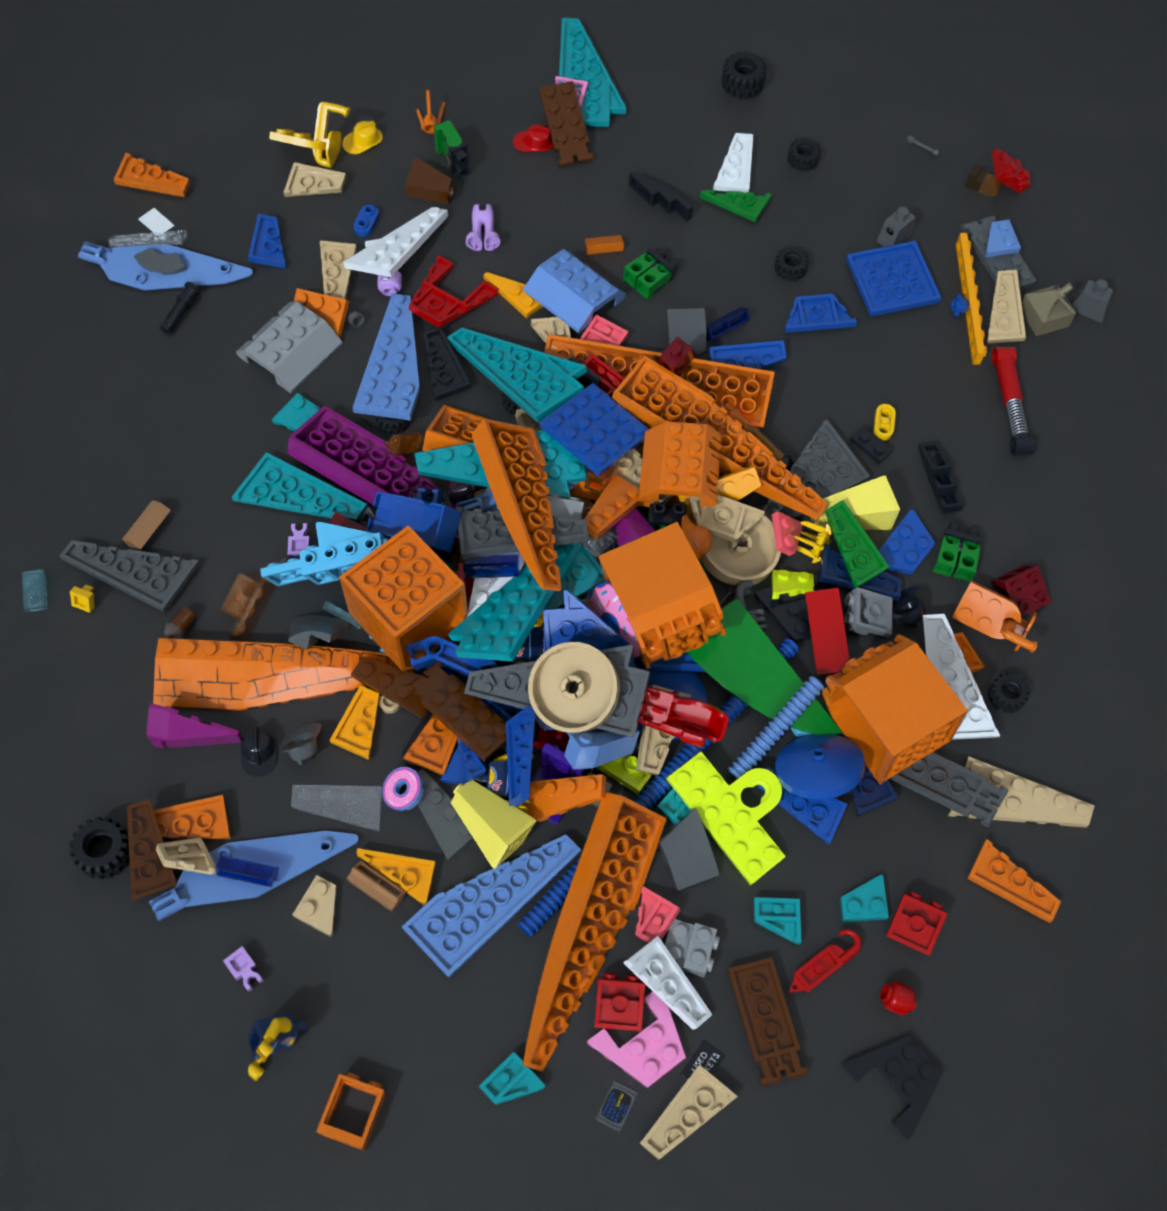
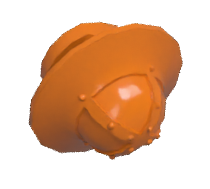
M683 515L682 531L699 561L701 556L710 552L712 546L711 533L706 527L694 525L687 515Z

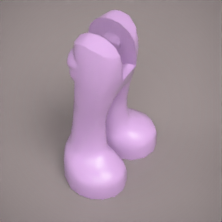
M476 204L472 210V232L466 236V245L475 251L482 250L481 225H484V248L487 251L494 250L500 245V236L494 232L492 205L486 204V209L480 210L479 204Z

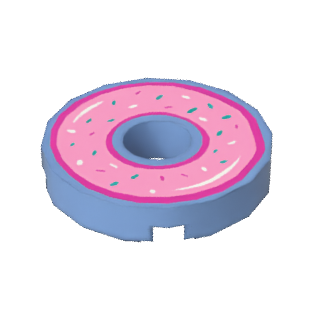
M400 767L393 770L383 783L382 794L387 806L397 811L413 809L420 802L424 793L422 776L419 772L409 767ZM404 784H406L407 790L404 794L401 795L400 789Z

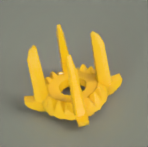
M803 521L801 522L802 525L820 533L816 536L801 531L802 534L816 540V542L793 535L797 540L814 547L809 550L798 545L797 551L813 558L814 560L811 563H817L821 560L824 544L830 545L831 543L829 538L832 534V529L828 523L826 527Z

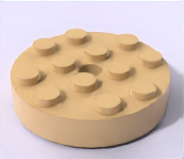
M763 515L735 543L711 535L712 546L710 552L701 556V561L710 574L729 585L737 586L746 580L753 581V585L763 581L772 572L781 555V552L776 550L773 523Z
M566 642L548 649L534 664L528 682L529 699L537 716L548 726L567 733L588 732L602 725L614 712L620 696V680L614 664L602 651L585 643ZM573 682L579 684L576 694H572L569 689Z

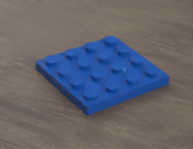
M916 241L847 254V264L870 317L940 303V293Z
M594 383L541 420L539 427L598 477L644 441L645 431L649 430Z

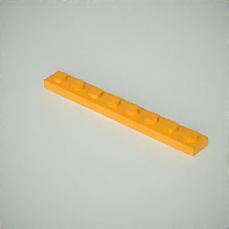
M960 233L956 242V252L963 298L968 302L965 315L972 364L980 365L983 357H986L987 347L983 343L985 334L984 330L981 329L982 315H979L978 286L974 282L976 273L972 268L973 255H970L971 241H968L967 233Z

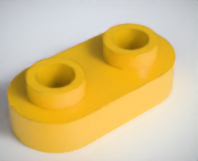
M889 404L879 405L875 412L873 433L882 441L889 440L894 432L896 411Z

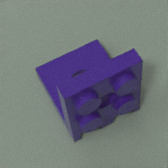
M546 743L541 750V767L531 782L584 776L585 769H573L564 757L563 749L553 744L551 746ZM564 814L550 816L547 820L558 825Z

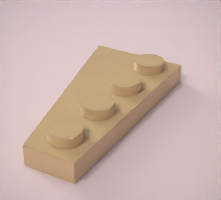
M1017 270L998 271L987 344L1025 341L1026 333Z
M650 685V686H649V687L657 688V689L664 690V691L671 692V693H672L673 691H675V690L667 689V688L660 687V686H656V685ZM679 693L680 697H691L689 694ZM643 725L636 771L659 775L669 751V744L671 739H674V736Z
M699 1065L640 1144L660 1160L738 1096Z

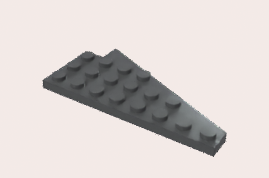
M632 645L600 650L612 661L617 670L620 680V696L612 715L597 728L634 738L651 672L629 667L634 651V646ZM536 661L469 672L464 694L522 709L532 706L529 699L528 682ZM577 682L571 683L569 687L572 694H576L579 684Z

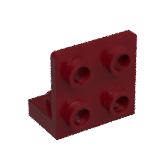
M1022 565L991 580L994 588L1006 591L1007 597L1018 605L1022 617L1051 603L1038 565Z

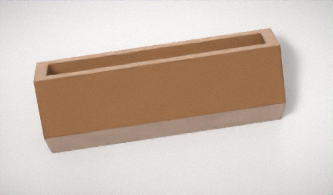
M152 500L122 540L129 547L140 551L171 510L161 502Z
M359 861L352 868L351 873L347 877L348 882L393 913L401 904L406 891L362 861Z

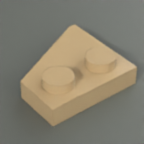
M201 837L157 844L156 852L164 867L210 875L216 872L217 867Z
M316 875L292 914L293 917L332 937L337 886Z

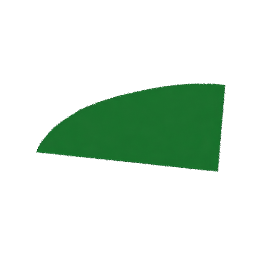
M735 599L721 609L723 613L721 622L726 630V635L722 636L718 633L709 637L708 643L703 644L696 650H689L687 653L723 687L755 710L773 720L774 716H778L777 712L782 711L783 706H787L786 702L791 701L792 696L795 697V692L800 691L799 688L801 686L804 687V683L741 602ZM816 699L811 701L810 706H806L807 709L802 711L801 716H797L798 720H794L792 726H788L815 735L842 733Z

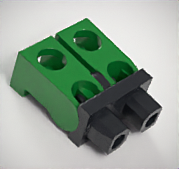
M450 120L435 125V150L438 155L443 153L447 158L452 174L457 172L460 177L468 174L469 156L465 141L462 142L460 135Z
M661 247L657 250L650 248L647 250V253L642 254L624 267L623 280L634 289L636 288V291L649 300L657 289L673 280V275L678 269L679 262L675 258L667 261V253Z
M655 502L649 506L648 519L646 521L655 531L676 522L679 523L682 529V517L687 515V505L677 502L675 504Z
M951 522L942 535L932 572L950 577L954 570L953 578L971 582L977 570L982 538L979 537L978 529L968 528L966 533L959 532L960 525Z

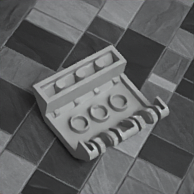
M297 301L286 304L278 312L279 316L271 318L252 336L253 341H247L244 346H241L236 351L237 355L248 364L250 363V357L274 374L276 383L289 393L297 389L343 344L324 319Z

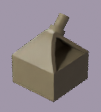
M1070 282L1062 288L1058 284L1025 294L1022 301L1023 315L1036 336L1070 326L1076 315L1074 308L1066 297V294L1074 288Z

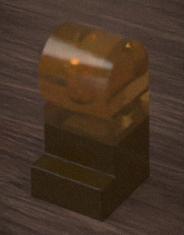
M975 164L969 174L965 187L987 196H996L1003 183L996 180L995 175L982 171V166Z

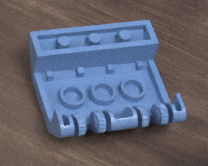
M562 249L540 264L523 289L525 293L578 333L589 326L594 312L612 299H615L614 306H616L626 296L625 292L614 284L609 283V280L565 249Z

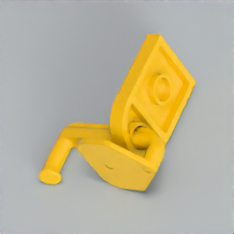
M322 102L318 106L314 138H311V134L296 133L290 129H277L275 132H270L269 139L313 148L316 162L323 167L332 168L340 151L341 132L330 131L326 138L329 112L342 114L346 118L350 113V108ZM323 150H326L325 153L327 159L322 158Z

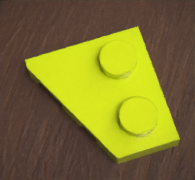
M772 570V599H779L780 594L788 593L791 597L811 592L814 589L813 574Z

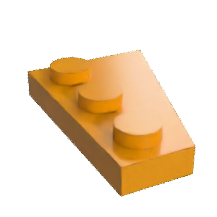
M360 685L331 736L330 743L369 760L380 694Z

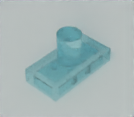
M39 569L22 572L23 609L25 612L47 609L45 571Z
M328 601L323 605L322 608L337 619L349 622L353 627L361 631L364 630L348 612Z

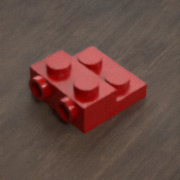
M999 148L992 151L996 180L1018 193L1031 186L1030 173L1027 169L1022 168L1023 165L1019 159L1013 158Z
M909 891L908 894L903 893L886 936L930 956L948 913L943 911L944 906L932 900L930 904L921 901L923 896L912 891Z
M610 972L603 973V977L598 976L594 1027L641 1031L645 983L633 974L626 975V979L617 978L616 973Z

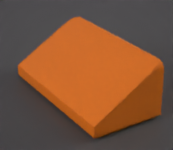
M621 235L585 239L587 255L619 252L624 249Z

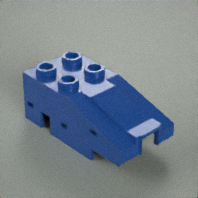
M376 492L372 505L378 508L375 519L368 518L366 532H380L384 537L392 538L409 525L431 549L451 553L462 512L442 504L428 503L423 500L396 494Z

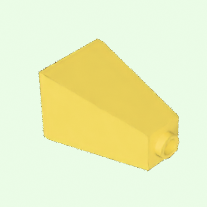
M885 475L823 498L828 503V506L818 520L812 517L810 519L815 524L826 527V524H829L825 511L844 500L864 530H890L895 523L900 508Z
M473 780L466 784H459L453 791L455 795L451 801L452 806L490 865L496 869L524 843L536 820L517 807L510 806L509 802Z

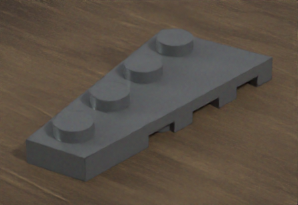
M421 769L419 774L424 781L422 783L424 793L417 806L449 862L474 838L452 806V799Z

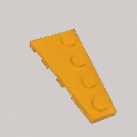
M753 465L719 477L718 485H715V488L718 489V495L738 501L759 488L761 483ZM678 495L680 503L687 505V516L695 525L689 496Z

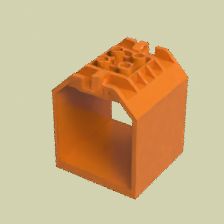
M678 522L598 556L605 581L610 580L638 640L637 643L642 657L640 660L646 669L651 668L650 663L661 658L667 661L671 658H678L689 650H696L703 644L708 643L709 637L718 633L722 636L726 635V630L721 622L723 613L713 587Z
M409 525L339 576L349 614L402 671L414 669L410 662L412 657L406 649L407 645L432 636L440 637L452 643L453 641H451L448 634L466 619L468 615L465 584ZM441 645L434 646L432 648V653L437 651L441 647ZM426 651L415 653L416 657H414V660L426 656Z
M900 634L895 637L896 645L890 641L877 648H869L858 659H850L845 664V667H843L842 673L839 672L826 678L828 688L826 687L822 691L833 721L844 736L860 748L864 756L865 765L879 784L884 783L949 743L968 712L967 708L918 644Z

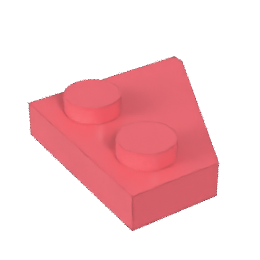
M595 315L580 339L622 346L629 334L627 330Z
M777 511L772 514L776 550L790 556L796 553L799 542L793 535L800 537L803 525L800 521Z
M643 886L641 889L642 901L638 911L639 922L636 926L635 935L644 942L649 943L657 936L661 940L663 939L681 910L678 906Z

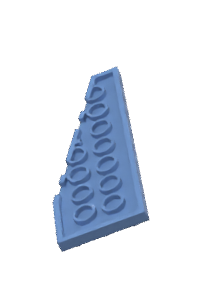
M393 293L391 295L352 407L354 413L411 420L420 393L413 314L409 311V304L411 302L409 295Z
M565 834L530 853L527 852L513 861L499 865L496 869L488 870L468 882L458 884L453 889L435 895L402 926V929L438 968L450 978L564 870L582 850Z

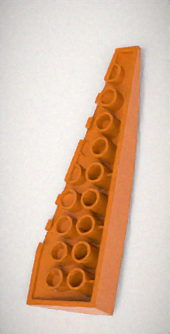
M484 418L471 435L501 516L523 560L541 589L560 591L562 589L560 571L556 565L558 556L557 551H554L553 545L556 540L555 535L552 534V529L554 528L551 502L547 497L549 494V487L546 486L548 477L547 472L544 471L546 461L534 428Z

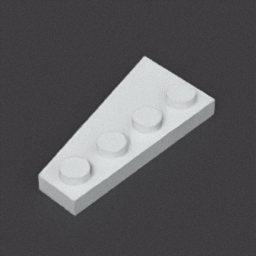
M735 133L723 166L719 171L718 178L714 183L713 190L749 192L753 134Z

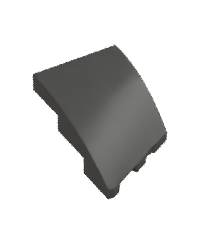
M705 308L667 309L668 345L676 337H679L694 349L697 356L706 353Z
M322 615L294 617L291 621L288 642L307 650L317 644L318 638L330 643L350 630L351 623Z
M692 808L689 811L690 814L681 823L678 822L671 832L659 840L664 861L670 867L674 885L678 891L719 876L707 834L696 808Z

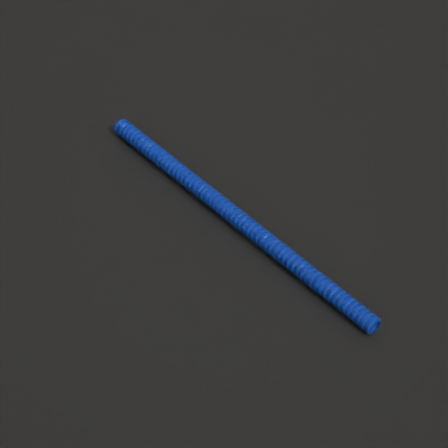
M785 638L783 643L776 647L787 662L799 652L797 644L788 638ZM734 694L729 697V701H726L720 707L729 718L728 726L748 706V704ZM706 738L705 744L701 748L686 743L685 747L681 748V752H678L672 758V761L668 762V766L663 767V771H660L659 776L656 775L654 780L650 781V785L645 787L646 790H642L641 795H637L636 800L632 801L651 810L652 805L655 806L657 801L661 800V796H665L666 791L670 790L671 785L666 780L667 777L699 752L705 753L706 749L714 741ZM580 859L576 860V864L571 865L572 869H568L566 875L563 874L561 876V880H557V885L553 884L552 890H548L547 895L542 896V901L538 900V905H534L532 907L533 910H529L528 915L523 916V921L518 922L519 928L527 936L533 937L534 932L539 931L538 927H542L544 925L543 922L548 921V917L554 915L553 911H557L559 909L558 906L563 905Z

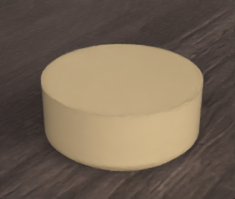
M382 695L380 696L379 705L383 712L391 714L399 710L400 706Z

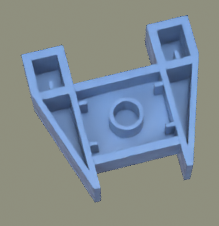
M536 714V720L544 730H556L545 724ZM598 728L582 733H567L570 738L564 757L573 769L595 768L632 754L640 731L636 730L634 738Z

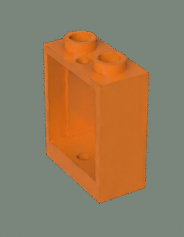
M349 1072L346 1073V1076L339 1074L316 1132L319 1135L365 1151L387 1093L382 1089L383 1085L369 1080L368 1084L359 1081L360 1077ZM345 1085L376 1096L361 1137L330 1126Z

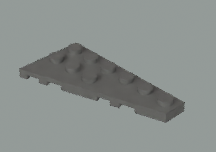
M456 507L457 511L462 512L458 524L462 560L519 552L500 511L488 513L482 512V509L474 508V511L464 510L463 507ZM560 517L558 520L553 519L554 528L552 529V534L555 535L556 540L553 544L554 546L589 541L586 520Z

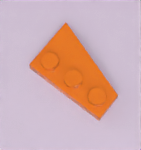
M297 288L294 301L299 302L324 319L336 335L341 338L350 301Z

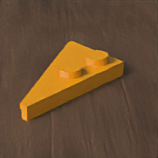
M489 272L483 274L484 280L497 287L499 294L524 317L528 318L543 307L523 291L526 284Z
M357 849V856L406 891L407 894L425 906L427 904L436 865L435 861Z

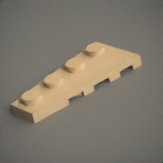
M320 241L324 295L346 299L352 270L346 269L343 262L356 254L357 246L350 243Z

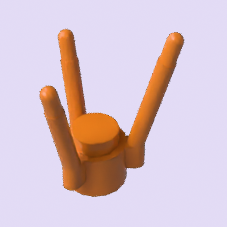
M426 90L427 115L423 119L420 110L417 109L416 112L421 123V130L431 134L434 133V126L441 123L445 102H442L437 119L431 114L430 91Z

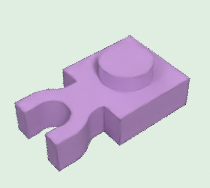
M303 523V529L300 531L296 530V524H291L294 536H288V556L300 558L299 551L306 550L310 546V538L306 536L308 533L307 523Z
M243 946L223 960L237 981L243 977V984L248 992L252 990V987L249 985V981L252 978H256L259 983L264 981L258 973L252 971L257 966Z

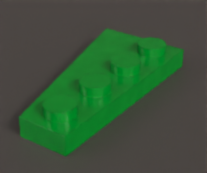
M844 500L825 511L854 588L861 586L889 568V565Z

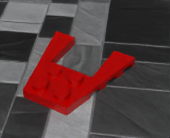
M440 255L437 256V260L431 266L427 278H424L420 290H417L409 304V311L439 328L499 294V289L486 281L477 286L463 301L436 287L454 268V263Z

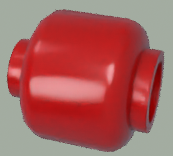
M892 981L889 984L886 983L881 990L880 1000L886 1010L904 1016L909 1011L915 1009L917 999L912 987L898 981Z

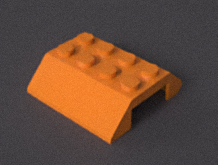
M665 421L645 431L638 501L655 503L659 502L660 494L701 497L700 506H716L718 489L715 488V485H718L720 455L717 452L721 450L722 435L707 424Z

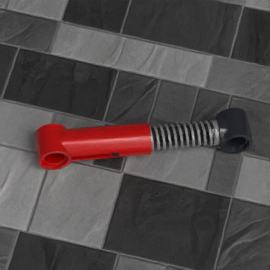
M994 347L992 363L997 369L1004 406L1008 410L1013 433L1010 441L1011 454L1033 455L1036 449V440L1033 435L1028 433L1025 423L1026 420L1022 406L1024 400L1016 367L1015 347Z

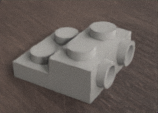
M856 587L846 595L844 603L848 606V612L845 614L844 623L847 624L848 631L862 635L873 633L887 638L892 635V597Z
M675 919L669 928L665 947L683 972L704 978L706 971L711 972L714 958H710L712 949L717 950L720 936H716L717 929L698 923L693 925Z

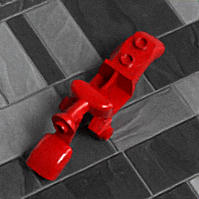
M647 685L638 721L639 724L678 737L682 742L699 748L704 746L706 738L714 742L721 741L724 738L729 718L724 711L705 701L680 697L679 691L675 690L671 693Z

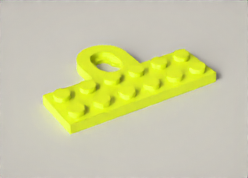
M699 752L667 777L666 780L690 810L692 808L697 809L704 828L749 885H752L786 857L758 823V820L771 811L781 799V784L776 775L771 771L762 768L749 770L729 786L705 755ZM760 785L765 789V794L761 798L760 804L754 808L745 806L741 801L742 790Z

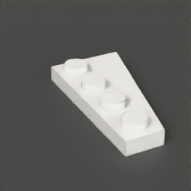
M659 936L623 962L693 1030L712 1016V1013Z

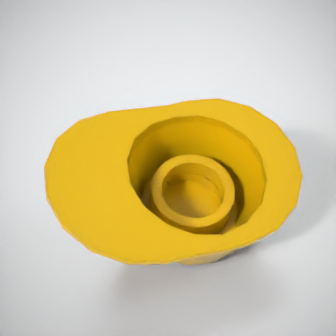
M360 121L355 125L353 132L344 138L342 146L350 154H360L382 141L383 135L376 128L374 121Z

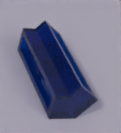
M740 307L707 324L706 340L709 342L750 320L748 309ZM737 317H740V318H741V319L737 320L736 322H734V323H732V324H729V321H731V320H733V319H735V318H737ZM720 326H723V327H724V328H722V329H720V330H718V331L712 333V330H714V329H716V328H718V327H720Z
M485 556L465 559V578L519 577V556Z
M220 856L215 869L217 876L272 887L274 881L277 880L279 867L230 856Z

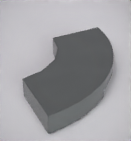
M150 247L134 255L138 264L150 272L154 271L163 273V275H170L186 270L177 253L161 255Z

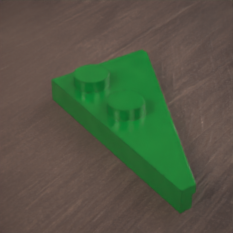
M702 190L700 192V198L753 222L757 221L771 200L772 195L766 193L765 196H754V192L742 193L738 191H726V194L715 193V190Z

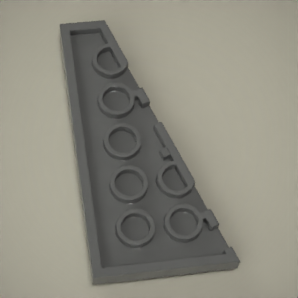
M71 540L60 555L63 561L164 613L200 565L199 560L195 559L190 561L176 556L171 558L160 556L157 553L132 549L121 550L113 546L108 548L97 546L94 543Z

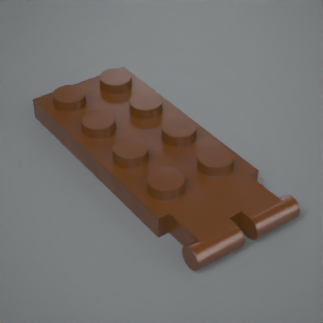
M573 81L540 87L539 94L548 128L550 129L555 153L559 152L560 159H557L558 166L574 164V158H577L578 163L593 160V153L588 152L589 139Z
M436 661L423 672L425 677L419 675L406 686V689L410 693L415 692L422 698L421 704L485 762L506 743V723L478 697L464 694L466 686L453 674L449 676L441 669L443 667L442 664Z
M773 958L728 968V976L754 1063L759 1062L763 1076L759 1077L761 1086L782 1081L781 1071H784L787 1080L806 1075L807 1068L805 1065H800L797 1052L801 1049Z

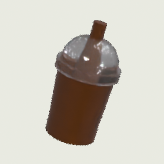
M182 607L170 622L165 624L164 634L166 638H183L184 633L195 620L196 615L190 609Z

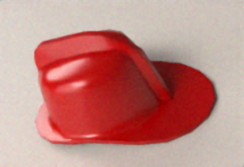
M534 124L528 130L516 134L513 138V145L521 152L551 150L553 143L550 129L542 124Z

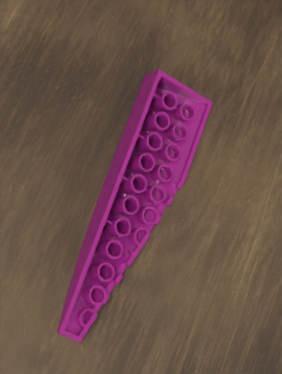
M325 405L289 436L287 454L371 504L374 503L377 491L413 498L412 493L418 492V488H424L428 491L433 489L440 490L428 478H423L419 475L415 466L411 467L402 454L398 455L394 451V447ZM450 502V504H451V507H450V508H453V509L456 510V507H457V506H456V505L454 506V505ZM457 528L453 546L460 548L459 530Z

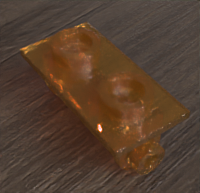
M419 432L409 435L396 434L389 441H383L389 448V451L395 455L423 452L420 447L423 435Z

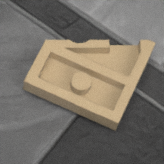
M558 317L531 319L532 328L545 343L547 342L548 334L571 338L569 326Z

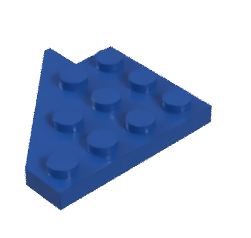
M564 589L565 607L543 609L546 651L566 642H581L591 645L598 650L631 645L568 589ZM634 651L629 666L635 668Z

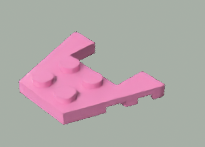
M653 991L644 998V1002L657 1020L625 1045L618 1048L605 1029H602L587 1041L590 1047L603 1054L605 1058L614 1062L647 1088L686 1058L669 1007Z

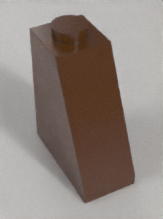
M414 158L405 183L406 196L448 205L450 198H453L455 194L452 179L419 158Z

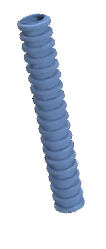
M810 676L808 678L809 681L804 682V687L801 686L799 688L800 691L795 692V697L792 696L791 701L786 702L787 706H783L782 711L777 712L778 716H774L773 721L768 722L769 726H765L764 731L759 732L760 736H756L754 742L751 741V746L746 747V751L741 753L742 756L737 757V762L734 761L732 763L733 766L728 767V771L732 776L738 779L749 770H752L753 766H757V761H761V757L766 756V751L771 750V745L774 746L775 741L780 740L779 736H783L784 731L789 730L788 726H792L793 721L798 720L797 716H801L802 711H806V706H810L811 701H815V696H819L820 690L823 691L825 689L824 685L817 678Z

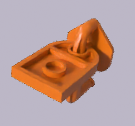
M971 580L952 618L989 637L1007 639L1015 643L1014 651L1016 652L1020 646L1031 653L1037 648V641L1025 638L1036 619L1037 612L1034 611L1030 619L1026 621L1022 619L1020 608L1014 601Z

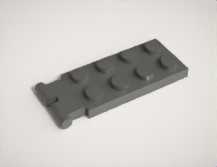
M995 215L979 219V223L975 220L961 225V230L963 232L966 231L969 235L972 248L994 283H996L998 271L1017 270L1020 290L1036 285L1037 280L1020 253L985 257L991 223L996 221Z
M936 753L929 754L890 778L967 818L971 814L981 819V824L989 827L998 811L992 805L1000 807L1009 791L1004 786L997 788L989 784L988 778Z

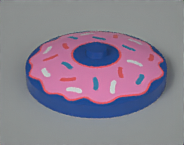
M610 580L596 585L589 595V602L594 612L634 646V662L642 659L636 635Z

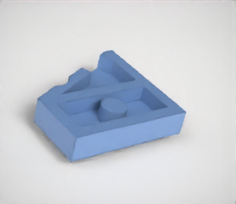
M1010 220L992 222L985 257L1019 253L1021 247Z

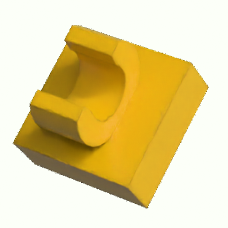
M87 584L82 589L74 586L70 590L71 605L91 613L95 608V595L91 592L94 587Z

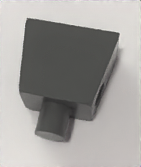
M899 207L895 213L885 220L876 242L882 247L901 244L912 235L915 216L906 207Z
M1102 279L1097 282L1088 280L1075 295L1071 303L1075 312L1102 323L1113 295V290L1107 287L1108 283Z

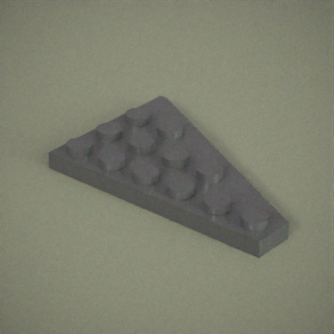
M827 419L823 421L821 427L813 435V438L806 445L790 470L793 475L796 474L801 478V483L813 489L822 499L863 484L870 478L868 472ZM771 499L762 508V511H765L764 515L772 523V514L777 511L794 519L803 514Z

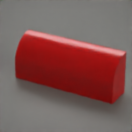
M839 588L805 592L817 675L832 676L839 672L842 673L843 667H845V664L850 659Z

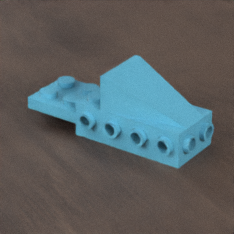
M317 522L316 529L319 547L309 546L306 550L299 551L300 559H289L287 563L283 564L271 563L268 567L261 568V577L276 586L308 579L316 585L340 580V575L388 541V538L384 537L380 532L370 533Z

